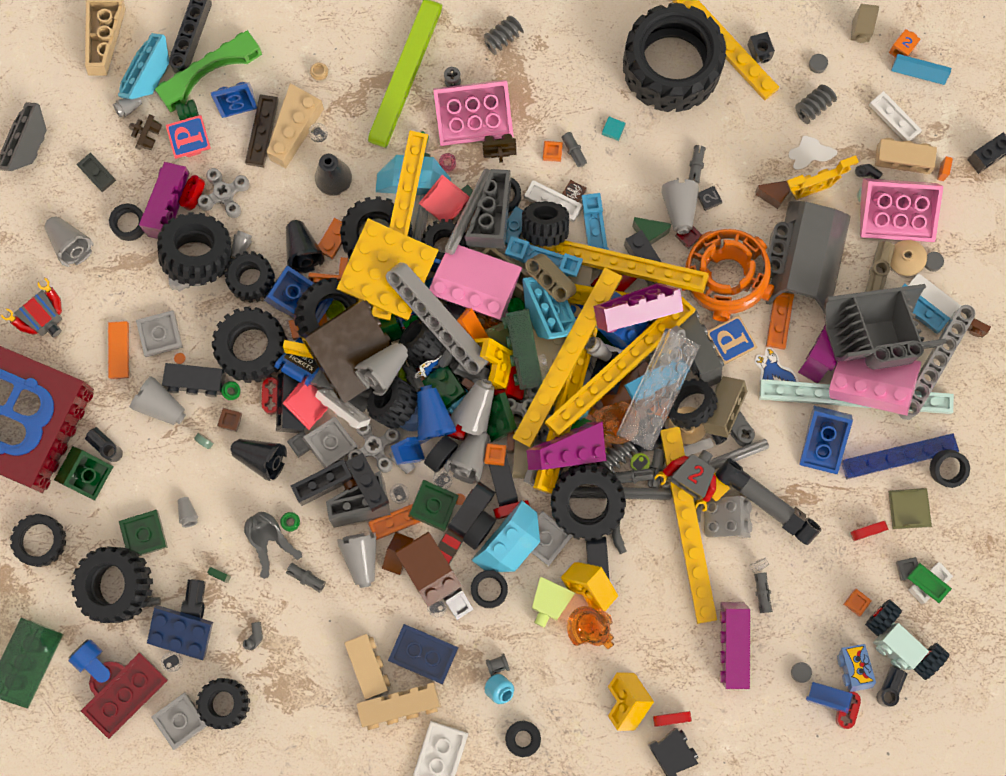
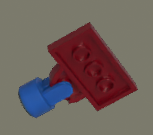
M87 639L68 657V661L80 673L86 669L91 674L89 686L95 697L81 712L110 739L168 679L141 652L126 666L116 661L102 663L97 657L103 651L91 639Z

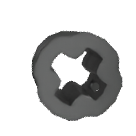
M448 67L445 70L444 78L447 87L461 84V74L458 68Z
M504 653L501 654V657L486 660L491 676L504 670L510 671Z

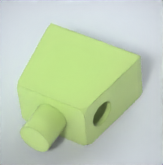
M540 577L532 606L533 610L539 612L534 623L545 628L549 617L557 621L575 592Z

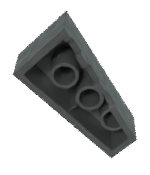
M491 169L482 197L479 199L477 210L472 217L470 228L465 235L467 247L505 249L511 190L510 170Z
M696 310L694 314L679 326L685 330L686 336L681 347L685 358H690L689 362L693 376L697 375L699 379L713 386L721 381L724 362L720 355L717 356L713 340L708 339L707 329L704 324L701 325L699 322L700 318Z

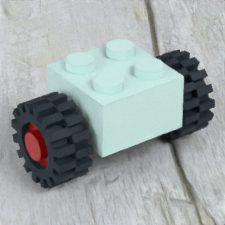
M889 599L874 612L865 624L878 636L873 642L877 646L876 650L883 656L887 655L892 660L891 664L894 667L902 670L913 669L924 680H927L944 665L950 654L938 643H934L929 649H926L899 623L894 624L902 610Z

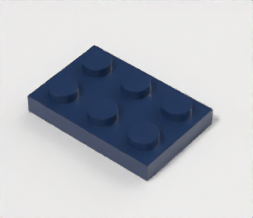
M156 605L146 644L204 660L213 622Z
M403 624L388 661L443 685L459 647Z

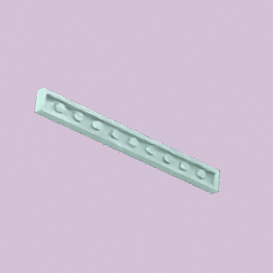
M760 380L759 400L871 408L831 399L829 395L830 384ZM915 391L918 397H922L920 391ZM931 392L920 412L952 414L954 394Z

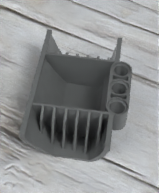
M805 201L789 202L785 222H778L775 225L769 241L767 255L770 264L776 265L778 270H771V284L775 288L766 304L770 305L777 296L789 291L814 298L825 314V299L834 296L851 218L850 215L834 208ZM777 230H783L785 235H779ZM773 247L780 248L781 253L775 252Z
M920 284L827 297L825 299L826 332L835 360L849 361L865 358L866 365L871 369L889 368L911 364L924 353V349L945 344L947 342L946 338L923 342L924 337L919 336L922 331L916 328L919 323L913 320L916 316L913 313L914 308L926 285Z

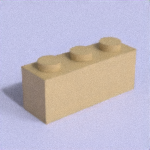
M884 138L877 145L875 166L930 174L935 168L937 147L927 143L914 144L911 141L901 142L894 141L892 138Z
M365 634L345 642L344 644L365 700L388 692V686H391L387 674L383 675L381 667H384L380 655L376 656L374 649L377 646L374 638H369V635Z

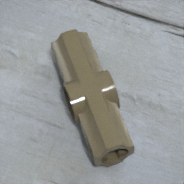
M878 242L873 264L869 270V279L865 292L884 289L895 245L891 242ZM876 267L882 268L883 273H879Z

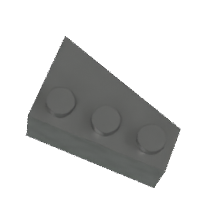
M381 471L375 473V476L387 497L385 481ZM358 486L351 490L347 489L326 501L329 521L333 528L391 515L389 503L372 512Z

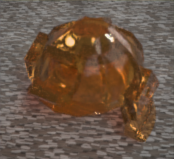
M624 401L614 402L613 405L602 407L600 410L592 407L589 415L596 422H603L604 439L613 444H623L630 441L638 430V415L635 409Z
M589 606L578 607L571 613L567 622V632L573 645L579 646L590 643L594 646L604 645L607 649L614 646V643L611 641L614 639V636L610 634V625L613 624L611 615L600 608L595 610Z

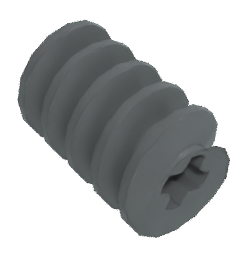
M509 15L506 20L501 21V25L497 24L495 29L492 28L489 33L484 34V42L491 53L496 55L495 48L500 51L503 50L501 44L507 47V39L513 42L512 36L514 35L516 38H519L518 31L524 33L518 20Z
M821 84L812 93L808 94L806 98H803L801 102L796 104V113L805 124H810V119L814 120L816 118L815 114L821 115V110L825 111L827 109L826 106H832V102L837 101V96L830 87Z
M621 436L617 438L618 443L612 442L613 448L606 447V461L595 462L597 466H604L610 472L615 473L614 466L619 469L621 468L619 461L626 464L625 456L631 459V451L636 454L638 453L635 446L627 438Z

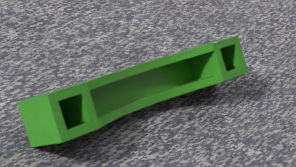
M248 30L244 33L241 32L231 41L223 43L214 52H209L198 62L190 64L184 71L177 72L168 81L161 82L155 90L171 113L176 110L175 104H186L193 87L206 74L226 65L248 64L262 55L261 49Z

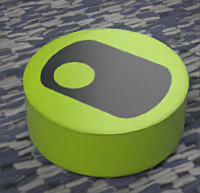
M643 453L635 454L630 461L631 469L635 468V470L647 469L650 465L648 456Z

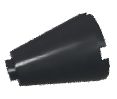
M328 153L324 154L319 160L315 173V182L324 194L337 196L350 187L352 174L350 168L335 155Z
M290 221L286 226L287 266L300 274L312 272L315 270V266L323 264L325 261L324 254L302 221Z
M238 439L232 443L230 448L231 454L235 459L268 481H271L270 479L275 480L279 476L285 464L282 462L283 456L287 457V449L285 445L280 443Z

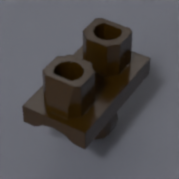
M149 114L144 127H141L143 121L140 119L137 120L136 124H129L133 138H136L138 133L140 134L135 146L136 149L140 150L142 147L152 150L156 140L148 137L147 133L150 131L158 135L162 127L161 123L154 120L155 116Z
M504 134L502 140H495V137L492 135L485 136L482 142L484 158H499V163H503V157L517 155L516 138H513L511 134Z

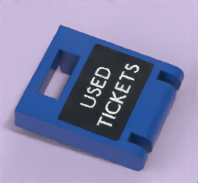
M300 337L295 341L304 344ZM286 353L275 364L277 369L283 365L281 372L300 383L306 376L307 379L304 383L306 386L311 384V381L320 369L312 358Z

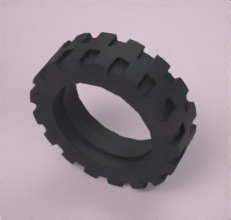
M696 378L691 379V381L684 380L682 384L674 386L675 388L669 391V396L665 399L666 404H664V408L668 417L674 425H677L679 428L685 427L686 429L696 428L701 423H706L707 419L714 415L713 412L717 409L716 403H718L716 394L709 383L704 382L702 379L696 380ZM693 394L704 395L702 404L696 410L685 414L678 413V407L685 398Z
M42 514L28 515L25 519H21L17 526H14L12 530L14 531L13 535L10 536L12 541L10 547L14 551V556L20 562L35 567L48 566L51 562L57 561L59 559L58 556L64 552L63 547L66 546V533L63 531V526L56 519ZM37 524L48 526L54 536L51 549L42 556L29 555L23 546L26 532Z

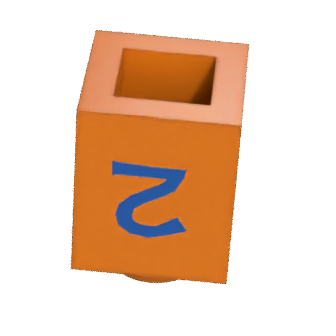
M905 29L893 44L889 53L895 58L897 54L909 57L921 39L914 32Z

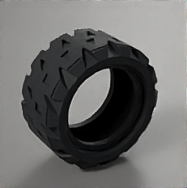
M669 3L667 8L659 5L649 9L647 15L642 14L634 22L632 30L628 33L623 56V73H625V81L631 92H636V98L645 105H655L654 109L664 112H670L673 109H676V112L691 109L694 105L699 106L714 92L719 82L726 59L724 35L720 33L719 25L711 16L707 19L705 12L694 6H691L689 9L682 3ZM669 37L683 39L692 44L699 52L703 67L697 73L687 78H666L650 67L644 52L657 40Z

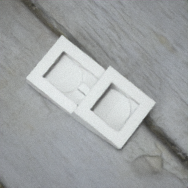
M940 562L930 569L932 573L945 583L953 577ZM915 584L908 589L921 605L931 598Z

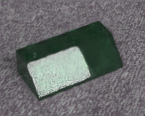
M522 307L504 312L505 317H502L503 327L508 329L509 336H505L507 347H511L512 355H509L511 367L515 366L516 374H513L515 386L518 385L520 390L541 386L542 377L529 309Z
M20 618L0 660V700L29 708L64 634L33 620Z

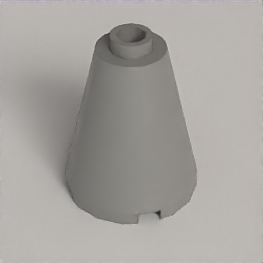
M685 179V183H679L678 180L669 181L663 184L661 193L673 230L678 234H687L693 228L699 192L698 183L689 179Z
M51 217L46 221L44 228L62 265L66 267H71L69 264L73 263L78 265L90 256L92 252L90 248L91 245L93 246V242L88 236L60 217Z
M393 343L355 367V369H358L355 372L358 379L367 389L371 386L374 389V394L384 395L407 359L408 350L401 343Z
M150 376L140 388L139 393L135 395L129 407L134 411L172 425L180 424L186 416L183 413L185 409L155 378Z
M487 379L477 380L452 412L450 417L454 425L457 426L459 424L462 426V431L472 435H481L482 432L486 433L495 389L491 381Z
M482 432L481 435L468 434L444 465L447 472L451 470L454 473L453 477L469 484H473L476 481L477 484L482 476L487 443H489L487 432L485 434Z
M370 532V535L366 536L364 533L343 537V540L337 539L338 546L353 581L360 588L369 587L371 582L375 581L376 532Z

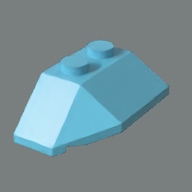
M151 33L149 39L137 51L120 82L118 93L120 98L135 99L150 95L158 87V83L169 65L166 37L163 34Z
M396 155L377 173L376 192L397 193L404 155ZM434 157L423 158L416 195H426L441 175H444L451 181V178Z
M533 277L523 278L525 308L537 336L548 340L567 337L576 321L568 301L557 302Z
M521 500L471 560L484 571L515 572L540 543L537 512Z

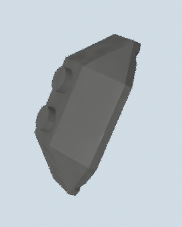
M26 102L23 106L24 109L19 112L14 120L0 152L1 171H14L32 164L37 158V152L44 141L47 131L38 103Z

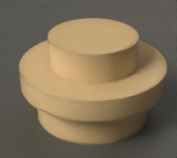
M320 62L313 64L310 68L311 77L317 81L324 80L328 76L327 66Z

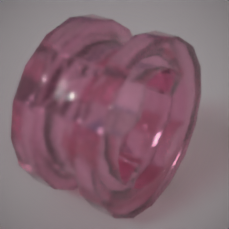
M445 153L440 157L439 163L445 172L455 169L456 159L454 155ZM450 159L451 165L445 166L444 160L448 161Z

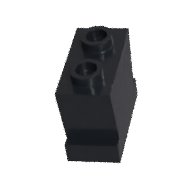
M674 728L658 743L654 740L648 744L666 776H677L676 773L698 764L696 759L699 757L693 747L689 749L686 744L688 739L682 729L678 731L677 728Z

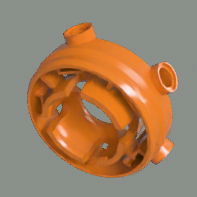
M737 229L709 231L699 237L688 255L685 268L696 270V265L691 266L692 260L694 258L700 261L699 270L709 273L706 284L709 290H707L706 294L691 290L689 292L698 304L713 312L712 318L714 320L727 322L730 320V314L743 312L753 307L761 299L766 301L770 299L775 286L770 284L771 266L765 251L767 245L759 237H753ZM721 239H734V240H723V247L721 248ZM702 248L705 251L703 255L698 253V251ZM761 255L765 264L764 274L759 273L757 278H755L756 263L754 260ZM722 260H734L742 266L745 278L741 279L739 284L733 288L730 285L717 283L712 279V272L707 268L710 261L717 264ZM752 287V292L743 298L732 300V297H726L742 291L748 292ZM713 292H715V293H717V294H720V295H726V296L714 295V298H711V295H712Z

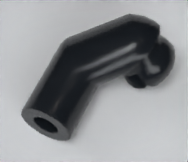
M871 164L859 165L855 169V174L858 177L872 176L874 179H880L883 175L881 171Z

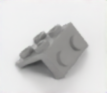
M742 496L721 497L718 501H714L711 498L707 502V510L704 511L705 536L751 538L752 523L750 521L752 505L749 499Z

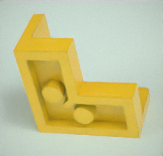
M491 338L474 339L482 348L480 357L492 363L488 380L492 382L495 389H506L515 352Z
M574 562L561 576L567 589L576 594L583 595L589 607L593 610L605 612L618 597L602 567Z
M617 672L608 685L609 690L617 701L608 717L617 731H634L654 701L635 673Z

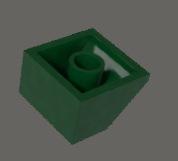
M72 446L54 481L95 501L114 466Z

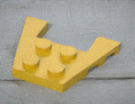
M855 155L841 160L835 169H823L818 172V175L813 177L811 175L805 177L800 175L787 180V183L794 198L798 200L832 187L842 178V174L851 170V165H857L859 161Z

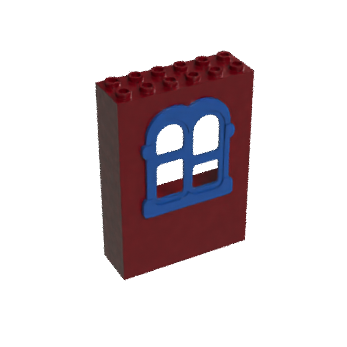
M0 346V379L14 385L6 404L0 405V415L20 422L26 429L24 440L17 445H9L0 441V475L43 493L44 490L49 488L50 478L53 472L57 471L60 464L59 460L68 449L70 437H73L76 433V425L83 418L85 407L93 398L94 389L78 378ZM24 389L35 393L40 398L41 405L39 410L30 416L19 414L13 410L21 391Z

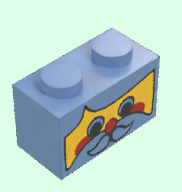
M866 645L841 648L839 655H837L839 667L843 668L844 674L842 679L845 687L848 686L849 692L873 688L876 680Z

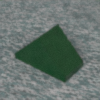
M634 217L632 227L636 232L642 230L652 245L669 233L671 224Z
M391 314L390 321L379 319L382 324L380 327L382 332L389 336L391 342L401 338L404 329L398 316Z

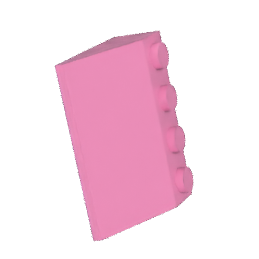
M507 80L433 88L440 146L484 141L485 136L491 135L495 139H501L504 134H511L513 137Z
M863 178L860 237L935 242L943 186L938 183Z
M458 245L453 255L445 253L429 290L438 299L466 309L472 308L474 312L503 322L522 267Z
M865 358L838 361L829 388L830 398L907 416L921 362L915 360L908 365L871 369L866 365Z

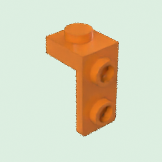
M341 257L339 275L309 273V280L317 283L322 279L337 278L340 281L349 259Z

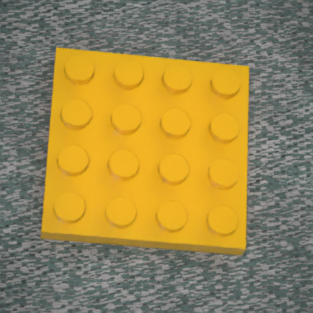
M367 219L336 290L364 301L367 300L370 305L408 321L412 309L387 282L386 274L398 263L403 262L425 283L439 250L371 219Z

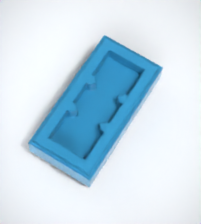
M517 206L507 221L505 241L507 245L511 236L519 238L522 234V211L524 210Z

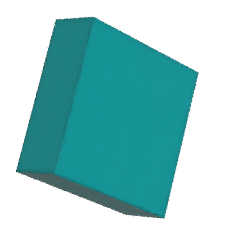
M609 116L602 135L619 141L626 123Z

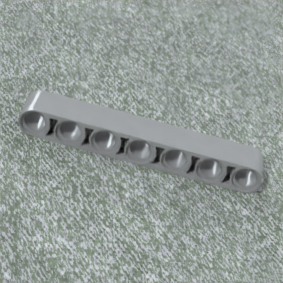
M400 262L387 272V282L469 374H478L489 362L480 357L482 348L407 264Z
M963 305L953 313L939 339L946 338L947 342L945 344L948 345L949 350H946L943 345L932 349L918 374L910 404L913 413L908 412L907 416L899 414L902 419L910 420L921 411L975 317V310L972 306ZM961 312L966 314L967 319L961 316ZM952 328H955L958 334L953 333ZM933 359H937L940 362V366L936 365ZM924 374L929 375L931 381H927L924 377ZM915 390L920 391L922 397H918L915 394Z

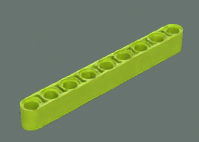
M423 0L368 136L369 143L387 148L442 11L441 3Z

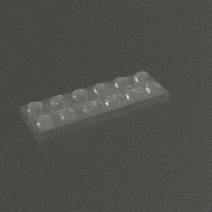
M665 329L617 435L646 450L652 451L700 345L671 329Z

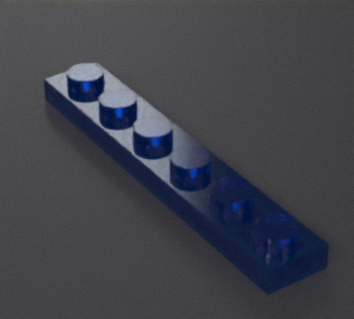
M954 433L845 459L841 463L846 480L930 460L939 451L945 449L959 452Z

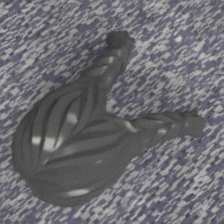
M258 512L246 520L244 533L249 543L256 548L259 554L258 557L262 565L261 578L265 579L270 575V561L267 555L269 540L276 541L280 548L293 555L296 560L302 558V552L296 550L288 543V540L281 533L279 524L272 515L266 512Z

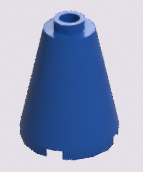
M432 385L421 387V391L417 392L419 441L455 433L456 427L437 388H432Z

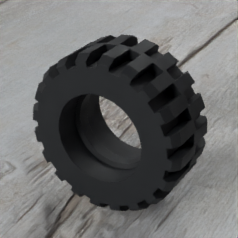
M376 196V199L367 197L365 201L360 202L359 200L353 208L350 207L347 210V215L342 219L340 234L344 252L347 253L349 259L359 239L360 227L367 219H382L388 223L391 222L394 203H392L391 199L386 198V200H382L381 196ZM410 221L408 236L412 238L413 231Z
M188 212V215H177L176 219L173 217L168 221V224H164L158 234L159 264L162 266L163 272L167 275L169 274V278L173 281L177 279L178 283L183 285L188 283L189 286H195V284L207 285V282L210 281L212 283L217 280V277H222L224 271L227 270L225 268L226 265H230L231 237L229 236V231L221 221H216V218L210 215L207 217L205 213L200 212L199 214ZM191 242L203 243L211 248L209 252L201 256H188L178 251L181 246Z
M337 278L322 279L312 284L296 303L297 307L294 311L296 319L294 322L295 326L299 328L297 331L299 336L305 332L311 333L320 327L316 319L315 310L322 300L328 298L335 299L341 302L347 309L357 302V298L336 290L340 282Z
M244 307V311H240L239 308L233 310V315L226 314L224 316L226 320L223 323L219 321L216 325L219 329L218 331L215 330L212 335L214 341H212L213 355L221 368L235 380H243L245 383H251L252 380H255L256 383L262 382V378L272 377L271 373L274 371L277 373L280 368H275V364L284 354L283 344L284 340H288L279 321L268 311L263 312L261 308L257 307L254 310L250 307ZM248 330L262 331L268 340L264 353L250 361L238 359L233 352V346L237 337Z
M596 463L569 467L568 471L560 475L556 481L555 488H553L550 504L551 513L558 527H562L564 529L563 532L567 535L571 534L578 540L585 538V541H591L592 538L602 539L603 535L606 534L608 536L613 533L612 530L620 525V521L624 517L626 498L623 485L613 472H610L604 466H597ZM593 484L604 491L607 505L601 515L592 519H584L574 514L569 500L573 490L578 486Z
M100 547L95 551L87 553V558H82L79 561L80 567L75 568L73 574L76 576L71 582V585H74V591H71L72 597H76L77 601H75L77 608H82L81 613L84 616H89L90 620L99 621L100 623H121L133 619L134 615H139L142 612L141 607H146L149 603L147 597L151 596L153 591L150 590L153 578L149 577V574L152 572L150 567H145L147 564L146 560L140 558L137 552L123 547ZM116 566L123 574L125 586L121 597L115 603L110 604L104 599L100 584L104 573L110 567Z

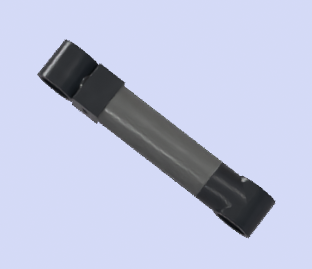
M728 458L715 473L722 483L728 486L731 485L780 522L784 530L792 536L795 535L803 544L809 545L822 531L821 527L814 520L806 518V514L796 506L792 508L743 471V467L735 460Z

